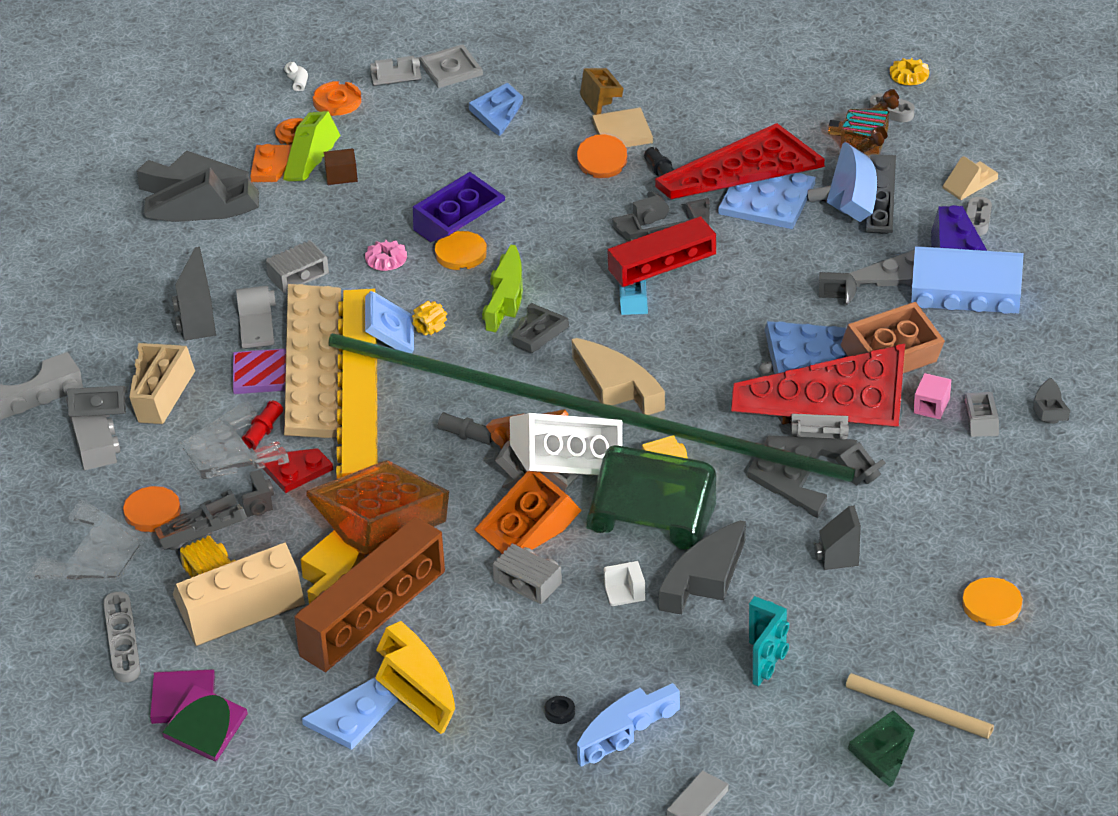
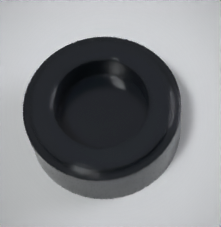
M555 696L545 703V717L552 723L565 724L575 716V704L568 697Z

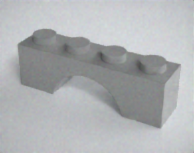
M65 352L42 361V368L39 374L26 383L19 385L0 384V420L15 414H21L28 409L48 404L52 400L66 396L67 389L83 388L80 369L69 353Z

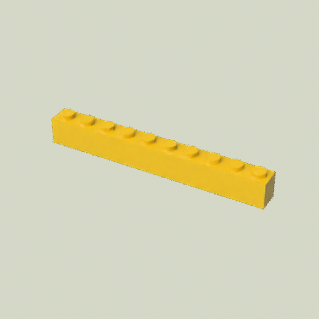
M375 289L343 290V301H338L339 316L343 317L338 319L339 334L343 335L338 336V350L343 352V354H338V369L343 370V372L337 373L338 387L342 388V390H337L338 406L342 407V409H337L338 424L342 425V427H337V442L342 444V446H337V463H342V465L336 466L337 483L343 482L344 492H356L366 480L378 483L377 338L365 332V296L370 291L376 293Z

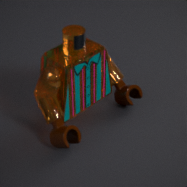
M890 89L883 95L885 102L880 101L870 109L848 110L844 121L830 120L828 134L841 136L840 148L844 142H847L866 155H880L884 141L888 137V108L896 109L898 107L899 95L895 89Z

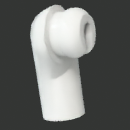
M295 62L287 63L284 71L294 81L293 89L295 91H304L308 79L307 71L303 67L297 66Z

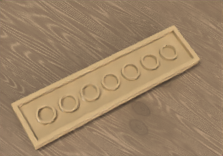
M288 284L284 435L333 438L337 437V427H341V424H338L337 409H341V406H338L337 390H341V387H338L337 373L341 372V369H338V354H341V351L338 350V336H341L338 330V319H341L338 310V301H341V288Z

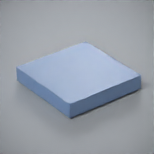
M370 291L365 296V332L401 353L410 355L414 351L412 314L375 292Z

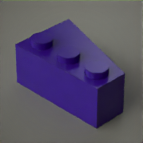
M963 206L938 207L931 230V247L987 251Z

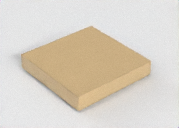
M641 107L592 115L593 124L598 135L607 134L621 140L625 147L653 143V136Z

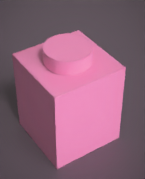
M924 373L915 393L914 413L941 419L950 400L951 379Z

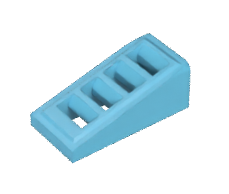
M646 279L634 283L641 285L622 287L619 283L621 315L648 313Z

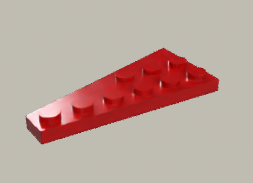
M775 123L656 178L655 187L668 198L675 199L825 167V159L778 123Z

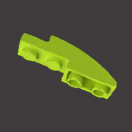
M510 244L507 252L501 255L497 270H493L491 274L490 284L494 290L489 305L484 306L482 320L485 321L486 331L497 332L505 316L516 317L521 304L523 293L522 265L517 247Z

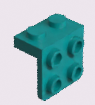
M756 596L749 603V643L754 645L753 685L759 687L764 679L769 680L778 659L783 660L788 653L787 633L789 622H787V608Z

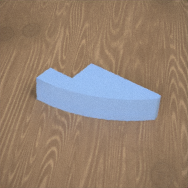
M844 142L839 154L827 203L861 222L873 214L877 191L876 170L873 162L867 155Z

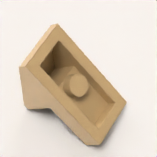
M963 156L944 183L943 189L959 200H962L996 181L998 173L981 161L975 164Z

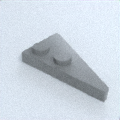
M915 250L849 274L856 280L857 287H860V284L876 283L877 286H899L902 284L911 286L913 283Z

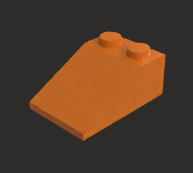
M527 471L474 530L502 554L505 550L507 551L511 544L533 550L563 532L582 510L565 492L542 473Z

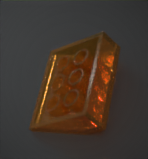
M385 460L307 490L306 496L346 544L354 547L360 553L370 554L383 541L389 539L401 526L407 524L415 516L433 527L446 522L449 490Z

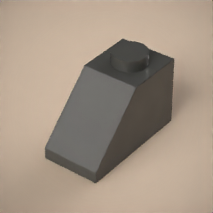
M855 505L848 506L819 530V543L814 544L816 560H822L824 570L859 566L861 525Z

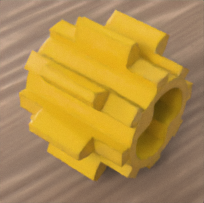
M426 301L413 310L415 314L412 315V324L418 333H423L425 336L427 334L432 335L434 332L437 333L445 327L444 322L447 320V313L442 308V305L437 304L436 301L431 303Z

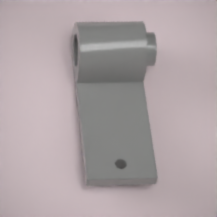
M268 285L236 289L242 349L256 347L259 350L261 346L275 345L271 306H276L274 290H269Z

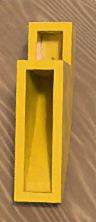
M355 511L300 559L303 578L314 584L307 590L309 604L365 557V529L362 511Z
M402 621L386 627L376 649L384 659L375 679L440 734L444 733L455 711V703L452 689L443 669L428 647Z

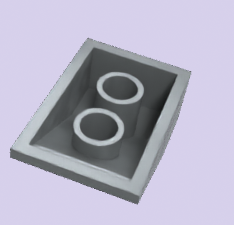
M195 247L175 284L177 296H172L174 312H179L180 316L175 317L177 333L183 332L184 341L216 336L211 295L200 247Z

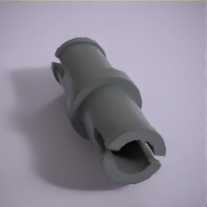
M443 412L439 417L437 425L439 430L458 434L464 440L470 438L490 445L493 441L491 433L486 426L475 423L472 418L466 417L462 419Z

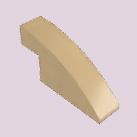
M579 338L572 339V358L603 408L634 399L644 416L665 410V391L657 380L643 367L623 354L603 345Z

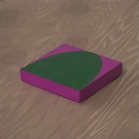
M194 684L162 734L165 739L216 762L248 715L246 708Z

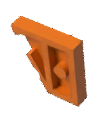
M256 145L251 170V182H277L285 172L292 145Z

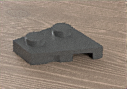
M530 303L527 307V316L521 318L519 327L515 329L512 335L513 345L533 353L570 327L568 318Z

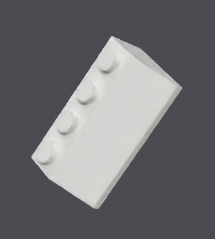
M535 413L510 417V446L526 471L612 477L623 476L622 420Z

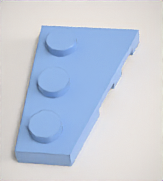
M374 677L302 718V723L304 726L352 750L399 699Z

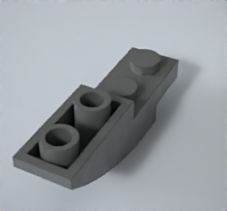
M870 154V159L876 170L877 191L873 214L867 217L866 232L893 233L896 155Z

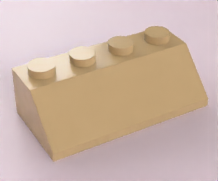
M286 542L176 583L173 591L174 599L195 646L305 605L298 570Z

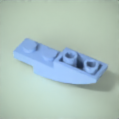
M672 683L646 695L641 688H638L611 704L591 722L577 743V760L580 767L588 763H597L605 755L616 750L622 751L634 742L635 730H644L652 722L673 716L676 711L680 710L679 689Z

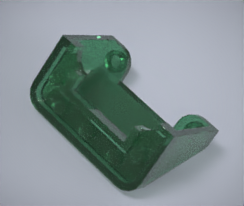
M619 445L610 446L604 454L586 519L587 529L597 533H609L613 530L616 520L670 530V539L676 547L683 550L690 549L703 539L716 506V471L710 464L699 460Z

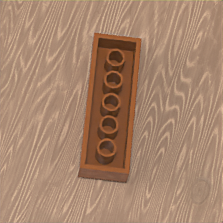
M415 516L407 524L401 526L389 539L383 541L367 557L362 558L349 572L343 574L326 591L321 592L309 605L299 610L294 616L299 656L326 673L445 572L442 531Z

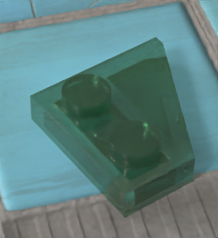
M893 710L851 740L848 750L880 780L891 787L895 783L915 730Z

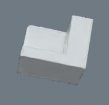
M638 561L604 567V587L611 606L645 601V580Z

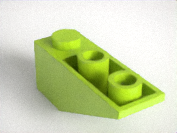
M329 111L309 112L297 126L283 180H306L316 165L322 161L324 151H329L333 148L334 143L341 135Z

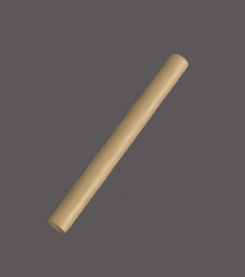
M852 673L846 682V688L989 739L994 729V725Z

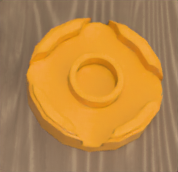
M456 231L447 237L439 239L435 245V255L438 263L452 270H460V268L467 267V269L474 268L484 261L487 254L485 240L478 234L469 231Z
M989 577L980 578L971 582L966 587L962 605L964 612L971 620L977 623L978 621L984 622L987 626H1002L1014 621L1018 617L1023 599L1019 589L1014 584L1004 579Z

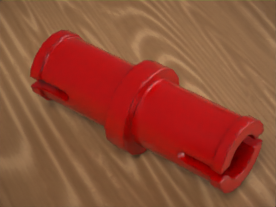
M274 400L269 401L261 414L253 418L251 421L252 426L240 439L244 447L255 450L266 434H270L273 430L274 422L284 411L282 405Z

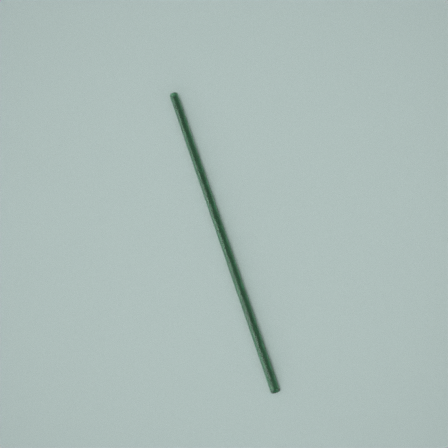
M332 333L329 337L328 344L330 347L602 418L622 420V423L671 436L674 435L675 437L852 482L855 476V468Z

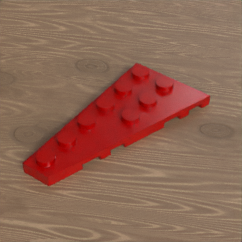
M905 343L734 383L731 412L792 418V414L848 416V423L899 427Z

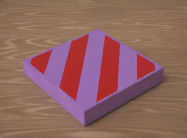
M286 349L233 352L234 394L285 391Z

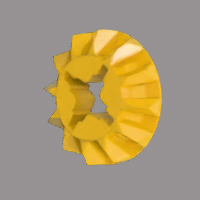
M902 58L901 61H894L893 66H890V77L895 82L903 85L921 84L929 77L928 65L922 63L920 59L913 60L911 58L906 60Z

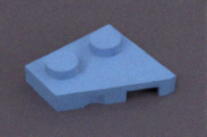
M506 83L469 102V111L491 131L500 136L521 107L523 96L509 83Z

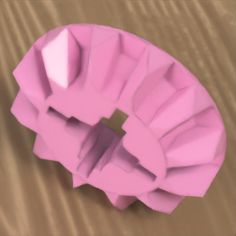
M387 239L385 242L380 243L376 241L375 245L368 246V250L365 253L366 263L371 268L381 271L396 269L402 266L407 259L404 245H399L397 241L388 242Z

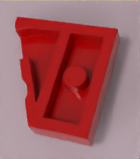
M318 448L257 456V463L285 493L334 470L333 463Z

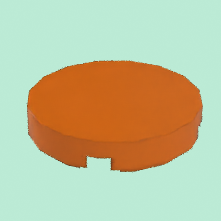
M339 81L325 83L315 90L313 96V106L319 112L329 111L331 116L351 113L361 104V91L350 82H345V85L339 84Z
M607 134L586 138L577 150L578 166L583 173L593 175L594 178L616 176L622 172V168L627 164V148L621 140Z
M150 486L133 492L125 500L123 511L126 522L134 526L136 530L155 532V528L178 517L181 507L178 496L172 490L165 487Z

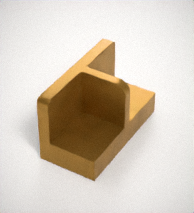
M584 68L580 95L594 114L598 115L601 114L602 106L612 103L613 97H622L624 88L607 68Z

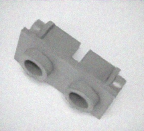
M414 55L397 58V66H393L392 59L375 60V63L370 64L373 85L422 79L419 69V57L414 58Z
M792 414L791 436L847 439L849 432L848 416Z

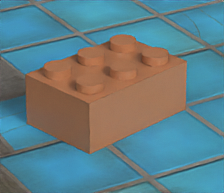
M913 302L848 324L840 346L848 356H855L905 343L903 373L937 362L945 340L919 305Z

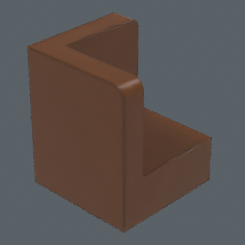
M354 149L324 151L327 185L358 182Z

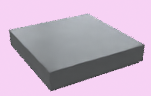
M463 44L419 57L421 66L437 88L483 75L482 68Z

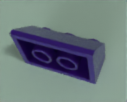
M468 172L413 206V230L429 242L442 239L505 201V196L473 173Z

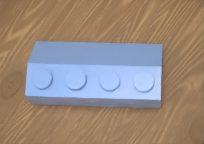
M915 246L911 303L916 302L921 308L972 310L976 312L988 311L1004 314L1019 313L1024 253Z

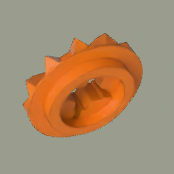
M302 118L288 119L277 125L275 136L280 144L292 145L294 133L297 126L302 122Z

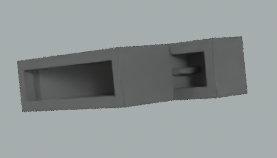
M187 150L169 167L147 160L136 171L139 189L154 194L209 167L226 188L247 178L250 179L248 171Z
M209 167L146 197L144 215L147 218L170 222L227 219L259 208V191L249 178L226 188Z
M740 520L713 532L690 548L674 564L659 589L660 611L682 615L689 594L724 601L746 541V521Z

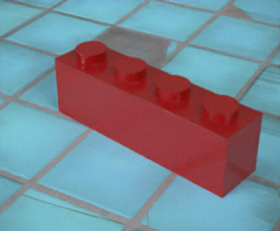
M701 216L607 249L608 270L622 287L634 284L715 255L716 233Z

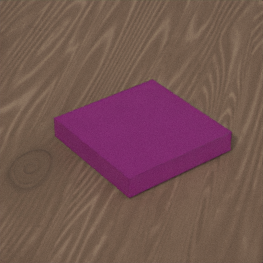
M214 669L154 672L150 713L151 724L169 723L194 684L214 693Z

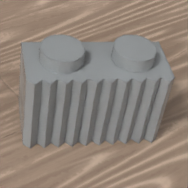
M311 240L266 259L268 277L283 293L287 292L288 284H306L329 274L327 256Z
M511 544L507 551L505 550L493 563L494 582L539 604H542L562 584L561 566L553 559L546 560L536 555L527 547L521 548Z

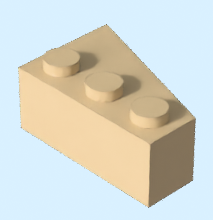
M138 343L139 355L138 359L135 360L136 373L132 378L129 398L138 423L163 424L193 376L195 369L187 346Z

